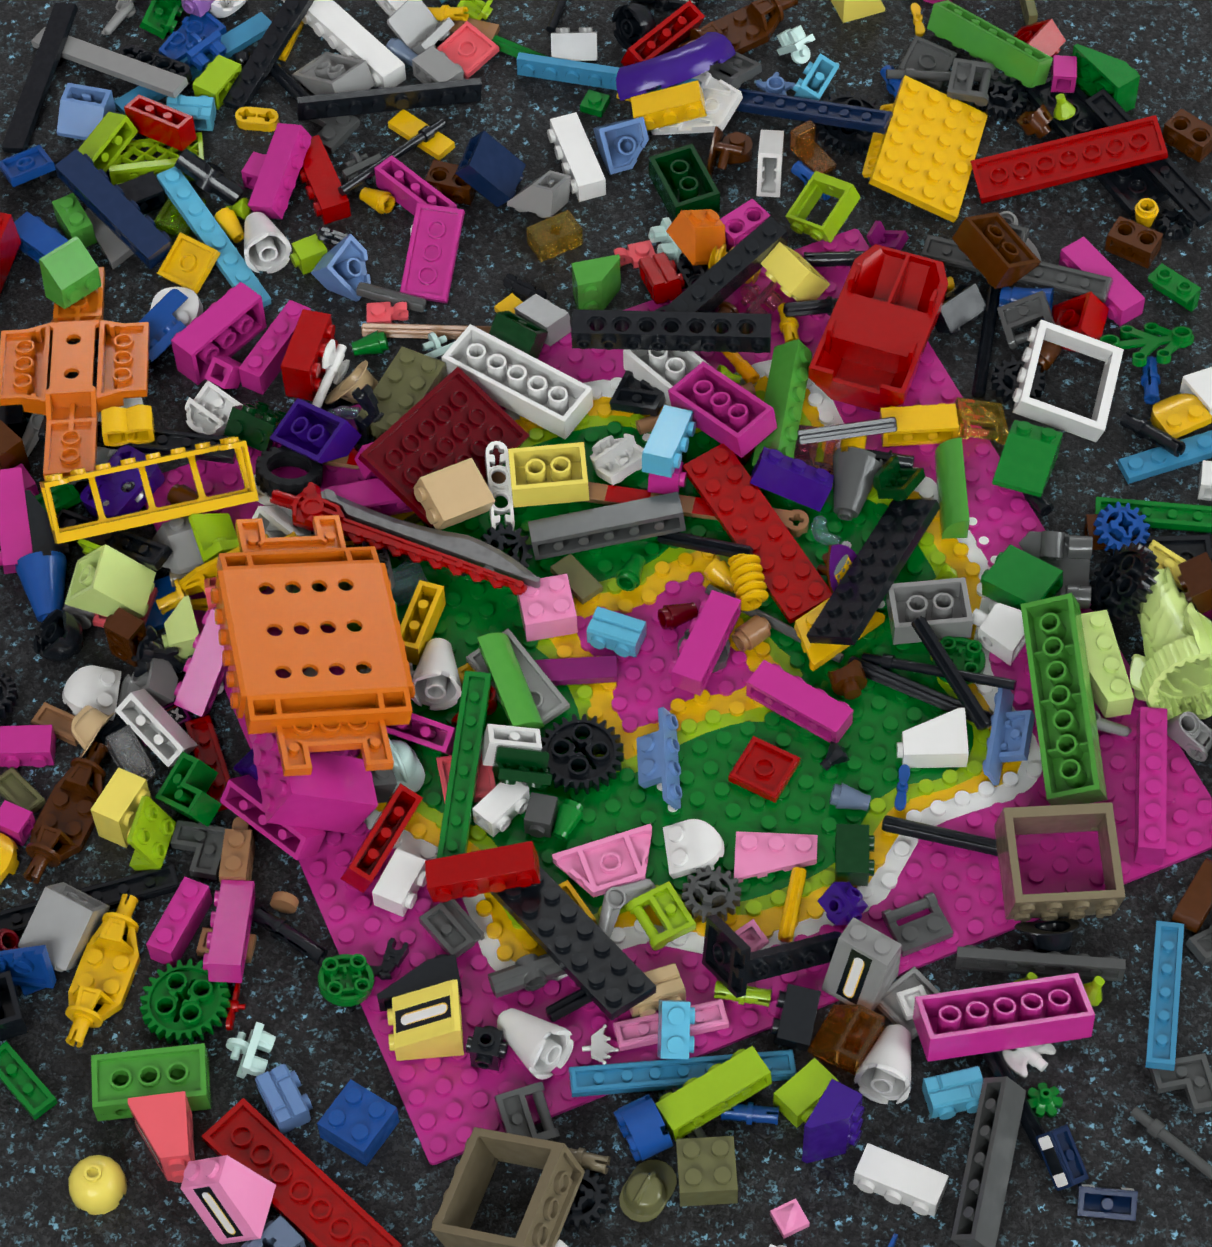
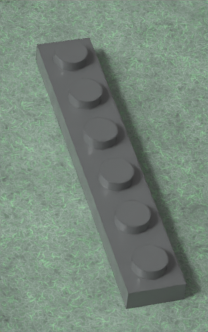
M966 945L964 947H957L955 969L1014 974L1033 972L1041 976L1078 973L1081 979H1094L1096 976H1100L1104 980L1122 982L1126 970V959H1118L1115 956L1091 957L1083 953L1064 955L1056 951L1038 953L1029 949L1011 951L1001 947L984 949L974 945Z

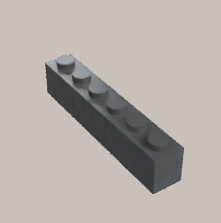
M678 492L528 521L535 560L686 531Z
M1007 1076L983 1079L951 1241L960 1247H996L1026 1090Z

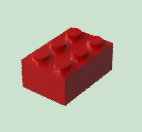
M306 309L302 310L281 363L286 396L309 401L314 400L326 372L325 369H322L324 350L331 339L335 340V325H332L331 314Z

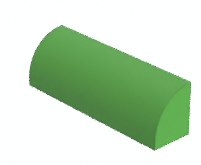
M962 437L941 443L936 448L934 455L942 539L967 538L970 520Z
M489 633L477 637L480 652L488 672L492 675V682L510 726L535 729L545 727L509 637L504 633Z

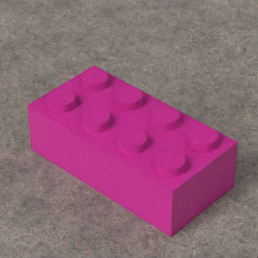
M240 282L234 288H230L217 302L212 303L199 317L194 318L186 328L176 333L171 339L177 370L199 385L205 380L204 377L213 356H228L231 358L263 331L267 324L262 297Z
M704 361L668 390L672 407L693 411V422H696L697 428L720 444H725L741 458L777 429L773 407Z

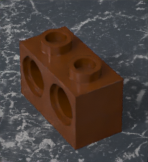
M1181 108L1164 124L1162 134L1164 142L1181 151L1189 158L1200 163L1212 151V126Z
M433 160L425 181L452 202L471 206L477 191L455 174L459 165Z
M1119 216L1107 234L1105 251L1148 269L1160 251L1163 233Z
M119 607L114 614L108 616L103 626L112 655L137 667V661H132L131 657L136 655L139 642L143 641V638L147 636L145 622Z

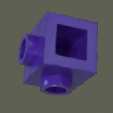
M834 882L818 899L819 904L826 912L827 918L836 925H848L853 917L860 920L862 913L868 907L862 899V893L853 887L850 882Z

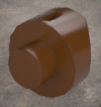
M1042 104L1036 111H1025L1018 117L1017 122L1026 136L1035 133L1037 138L1040 139L1051 131L1048 123L1051 122L1053 117L1046 106Z
M734 132L723 138V143L743 147L742 156L730 154L728 164L744 163L752 160L753 142L748 135Z
M854 659L838 670L828 671L834 693L844 696L846 699L850 700L859 697L862 693L861 690L867 684L862 664L858 660Z

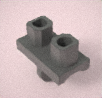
M356 151L350 152L351 160L345 162L347 168L342 170V183H346L382 159L380 153L368 158L366 153L359 156ZM373 175L371 179L373 183H376L375 175ZM366 182L354 188L353 191L356 193L366 187Z

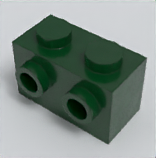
M510 311L496 313L489 334L537 359L548 331Z
M836 824L835 882H850L852 886H868L869 876H874V859H869V852H874L875 836L869 835V825Z

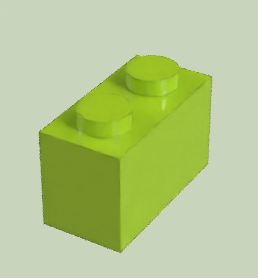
M218 54L207 65L203 73L194 80L192 85L195 97L201 95L214 97L216 109L219 110L224 104L223 99L242 71L241 64Z
M814 1058L774 1092L773 1105L779 1107V1111L798 1128L803 1122H807L831 1079L838 1082L839 1080Z

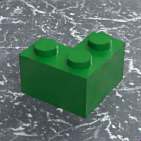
M182 751L155 798L172 810L209 827L222 805L207 794L218 772L201 760Z

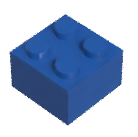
M350 1079L318 1121L317 1126L320 1138L367 1166L400 1121L397 1107Z

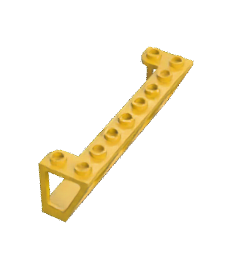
M227 437L219 439L220 444L213 446L210 445V441L195 444L196 449L186 451L185 447L171 449L170 455L161 456L160 452L145 455L146 460L137 462L135 457L120 460L121 465L111 467L109 462L95 465L96 470L86 472L85 468L71 470L70 476L63 477L60 473L44 476L45 481L39 483L55 543H65L190 516L191 514H199L259 501L247 442L239 440L238 437ZM234 448L244 489L207 497L204 493L195 455ZM187 457L198 498L156 507L145 466ZM138 468L148 509L106 518L95 477ZM87 478L98 520L59 528L50 487Z

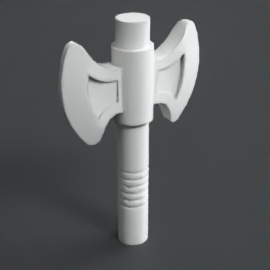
M334 339L328 342L324 350L322 369H325L326 372L312 402V405L321 408L332 381L336 385L339 384L347 373L350 360L346 359L343 361L347 347L342 344H338L335 347Z
M1051 1043L1013 1049L1014 1051H1002L1003 1058L1008 1067L1016 1074L1025 1078L1028 1075L1026 1067L1028 1063L1042 1072L1048 1066V1063L1040 1054L1054 1055L1056 1053V1049Z

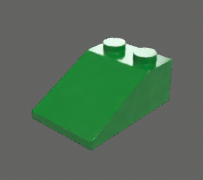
M1080 44L1074 45L1072 56H1077L1076 85L1089 97L1105 89L1126 112L1135 108L1140 80L1138 72L1125 61Z
M1014 420L992 484L1041 498L1058 458L1063 433L1052 428L1032 425L1026 421Z

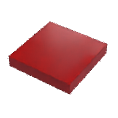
M753 736L730 772L728 781L776 803L799 766L801 758Z

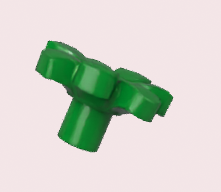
M1039 1083L1037 1089L1031 1087L1028 1090L1027 1095L1031 1099L1027 1101L1032 1110L1036 1108L1035 1115L1042 1118L1045 1112L1048 1117H1055L1057 1115L1056 1108L1062 1107L1063 1099L1057 1097L1059 1090L1055 1086L1049 1089L1046 1083Z

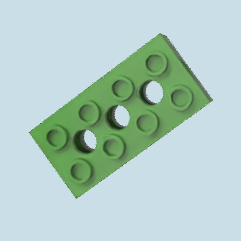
M205 1043L91 1055L92 1108L97 1121L133 1118L128 1105V1098L185 1091L191 1111L211 1109L209 1057Z

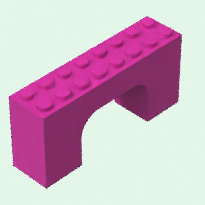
M322 625L320 627L325 633L335 631V628ZM296 626L294 628V631L301 635L309 632L304 626ZM277 627L267 629V632L272 636L282 634V631ZM339 666L329 668V671L334 675L344 673V670ZM279 669L275 672L280 678H288L291 675L285 669ZM249 734V740L252 743L254 752L253 761L257 768L258 787L261 790L263 800L262 809L265 811L267 823L353 834L378 806L371 771H365L363 759L339 756L328 752H311V775L284 777L276 734Z

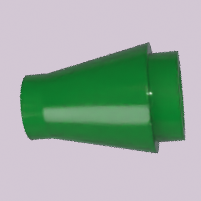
M377 330L357 341L351 342L355 356L384 354V351L389 350L384 331L378 332Z
M632 554L630 559L616 573V583L621 589L632 591L640 585L645 564V558L642 555Z
M565 799L563 803L559 804L552 832L553 837L561 841H567L570 833L584 816L582 813L584 807L580 803L571 799Z

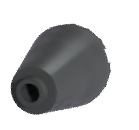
M848 447V451L841 452V448L834 451L833 511L839 519L851 521L852 518L859 516L873 488L874 475L883 466V460H876L875 453L856 447Z

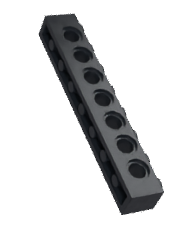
M573 309L572 348L770 353L771 314Z

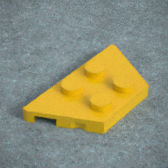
M830 598L797 619L794 625L796 634L801 639L803 652L807 653L809 658V667L812 671H815L838 653L851 646L810 643L806 636ZM876 611L859 639L884 623L885 615Z

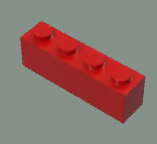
M689 0L629 47L621 63L627 66L670 52L690 36L691 29L699 28L705 16Z
M313 136L310 147L306 152L303 166L300 169L299 178L301 183H306L307 196L309 200H314V212L317 217L321 216L325 225L351 217V211L347 195L342 196L338 191L342 184L320 136Z
M400 783L340 879L364 893L374 880L423 797Z
M533 841L425 861L427 890L433 903L448 902L451 899L475 897L478 894L502 892L505 889L529 887L532 884L541 883L538 853Z

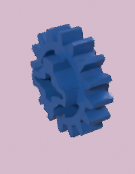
M1116 502L1114 507L1108 504L1104 510L1101 509L1093 524L1096 526L1093 534L1100 535L1097 543H1105L1104 550L1113 549V555L1115 549L1121 551L1123 544L1129 546L1133 542L1136 545L1140 543L1145 546L1150 536V533L1147 532L1150 524L1143 523L1146 515L1139 516L1137 514L1139 508L1131 510L1130 503H1127L1125 507H1122L1120 502ZM1112 517L1113 520L1107 523V520ZM1134 535H1137L1136 539L1134 541H1131V538H1133Z

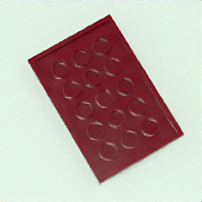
M457 367L365 449L358 459L430 528H433V524H430L426 517L423 505L417 501L414 495L413 487L420 477L472 458L483 479L487 477L485 451L489 443L500 441L507 446V449L519 448L530 435ZM494 448L493 453H490V455L495 456L496 466L499 465L500 454L503 453Z

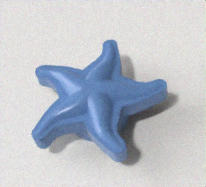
M775 72L766 82L756 80V86L761 90L780 95H787L786 92L793 89L796 84L794 82H785L782 77H779V72Z

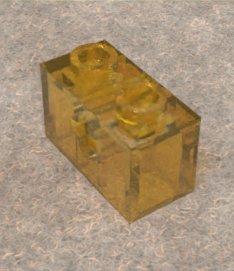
M567 210L527 227V242L540 262H543L582 245V228L571 212Z

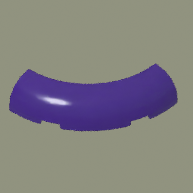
M707 32L693 42L671 52L639 63L620 67L616 77L620 101L630 99L633 96L645 94L647 91L657 88L658 85L664 89L709 71L710 66L714 65L716 61L723 63L736 54L731 41L724 35L717 32Z

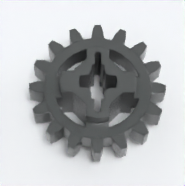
M707 865L705 872L697 868L696 876L689 874L687 876L688 883H683L682 902H685V907L688 911L692 910L693 919L702 916V923L706 922L707 916L714 914L721 917L723 921H727V913L734 915L736 913L735 906H740L741 887H738V879H731V871L729 870L724 874L721 873L720 866L715 871H711L710 865Z

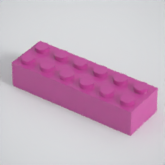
M1078 973L916 996L913 1011V1021L927 1062L1092 1037L1095 1013Z

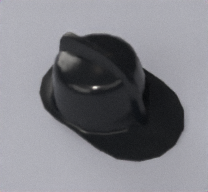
M1058 918L1053 921L1021 922L1016 924L1014 928L1020 932L1031 934L1034 946L1039 952L1048 953L1056 951L1061 953L1071 948L1073 931L1079 928L1080 923L1074 919Z

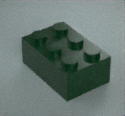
M693 143L649 157V177L673 221L681 210L712 209L716 213L720 212V192Z

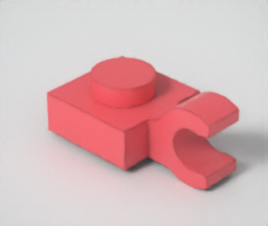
M650 240L628 244L627 250L625 248L613 250L615 255L619 254L620 267L632 263L633 268H639L638 261L640 258L653 257L656 254Z
M389 301L367 303V323H392L393 320H409L407 302H398L393 307Z

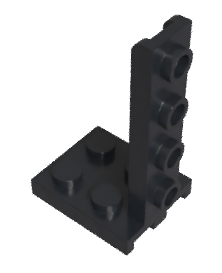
M717 914L706 918L702 964L738 998L746 996L748 983L830 963L842 933L834 931L751 952V947Z

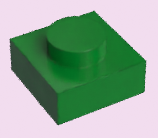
M589 89L580 104V112L602 118L610 103V95Z

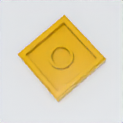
M180 232L157 274L198 294L221 253Z

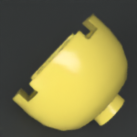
M103 1155L88 1156L80 1160L73 1167L68 1178L69 1194L75 1206L87 1211L91 1215L106 1214L116 1209L120 1204L119 1201L127 1192V1179L121 1166L112 1158Z

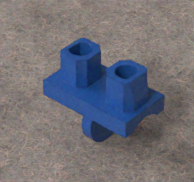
M218 30L208 37L204 33L200 35L194 32L188 35L189 43L185 46L188 50L186 52L188 60L185 61V64L189 65V67L194 66L203 72L211 62L207 57L208 54L211 53L215 58L218 54L225 56L227 48L221 42L222 34Z

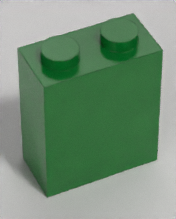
M1010 544L1004 552L998 554L994 565L990 569H986L982 574L980 580L982 583V595L998 603L1021 610L1020 604L1055 597L1063 587V570Z

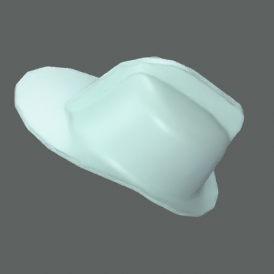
M389 739L394 761L392 770L397 781L394 791L401 783L416 793L424 784L425 772L415 751L406 742Z

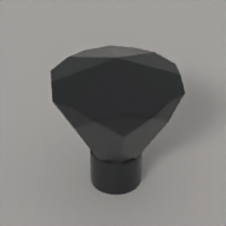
M831 741L826 758L820 765L825 771H828L833 765L850 761L843 746Z

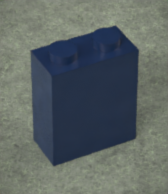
M482 131L469 140L455 174L492 204L499 207L516 195L515 190L523 179L522 173L526 164L486 131Z

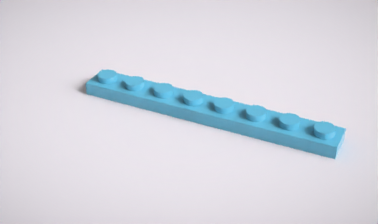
M173 167L157 174L156 177L162 189L197 239L221 253L215 264L231 287L234 288L238 283L242 282L262 297L263 308L270 305L271 297L252 270L247 266L240 253L181 170Z

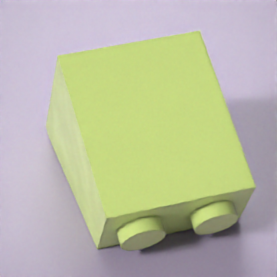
M105 544L77 560L65 604L105 617L114 614L120 607L138 618H143L149 608L147 604L149 596L155 587L154 578L156 572Z

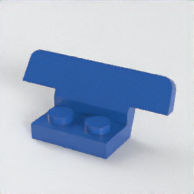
M178 289L170 290L139 321L149 322V361L151 363L171 345V339L175 334L186 328L181 321H178L172 315L188 299Z

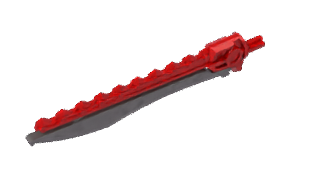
M309 482L308 486L297 496L279 490L272 491L270 503L291 509L292 522L295 527L314 532L313 516L339 515L343 535L348 536L353 544H361L364 541L369 543L370 546H375L376 550L388 549L392 556L408 555L413 563H421L424 560L429 562L433 569L448 568L453 576L465 573L470 576L473 582L487 580L493 588L509 587L514 595H522V593L526 592V585L534 588L540 587V577H536L530 570L501 550L469 535L442 531L396 519L340 497L330 489L320 491V487L313 482Z

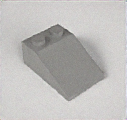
M327 51L292 74L295 80L315 95L368 90L375 85L366 60Z

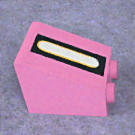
M228 1155L189 1161L184 1170V1178L180 1189L217 1242L228 1244L261 1239L276 1185Z

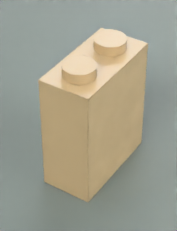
M472 458L422 476L413 487L414 495L417 501L423 505L429 523L433 524L435 529L438 530L486 513L496 501Z

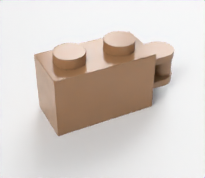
M239 816L233 820L232 829H225L218 876L220 884L222 879L251 881L256 845L249 824Z

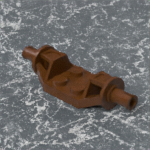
M798 0L754 1L750 5L712 21L700 29L696 27L691 29V40L677 45L675 49L693 42L707 32H717L731 41L735 52L740 54L746 53L770 40L776 27L784 19L783 11L798 5ZM766 14L771 18L768 22H766Z
M92 742L85 758L76 757L72 759L70 763L71 768L52 790L31 830L30 843L26 846V852L32 858L26 872L23 874L27 881L32 882L34 878L33 883L38 884L47 866L58 867L63 860L83 850L95 827L90 809L104 790L103 780L106 777V773L99 766L108 751L104 744L100 743L97 747L98 742ZM89 780L93 781L92 788L88 785ZM55 844L62 845L56 852L53 850Z

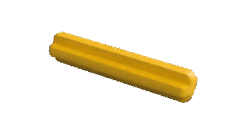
M793 867L778 932V940L781 942L790 943L793 940L807 871L805 868Z

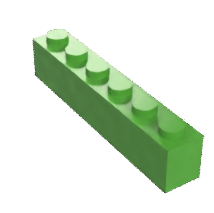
M949 0L934 3L927 29L934 32L935 36L952 42L954 47L968 51L972 57L980 58L987 63L993 64L995 68L1002 70L1006 76L1018 79L1026 87L1034 88L1046 83L1053 61L1052 57Z
M799 339L774 347L764 402L774 408L777 429L755 447L753 467L764 447L776 449L783 455L794 459L809 366L812 360V352Z

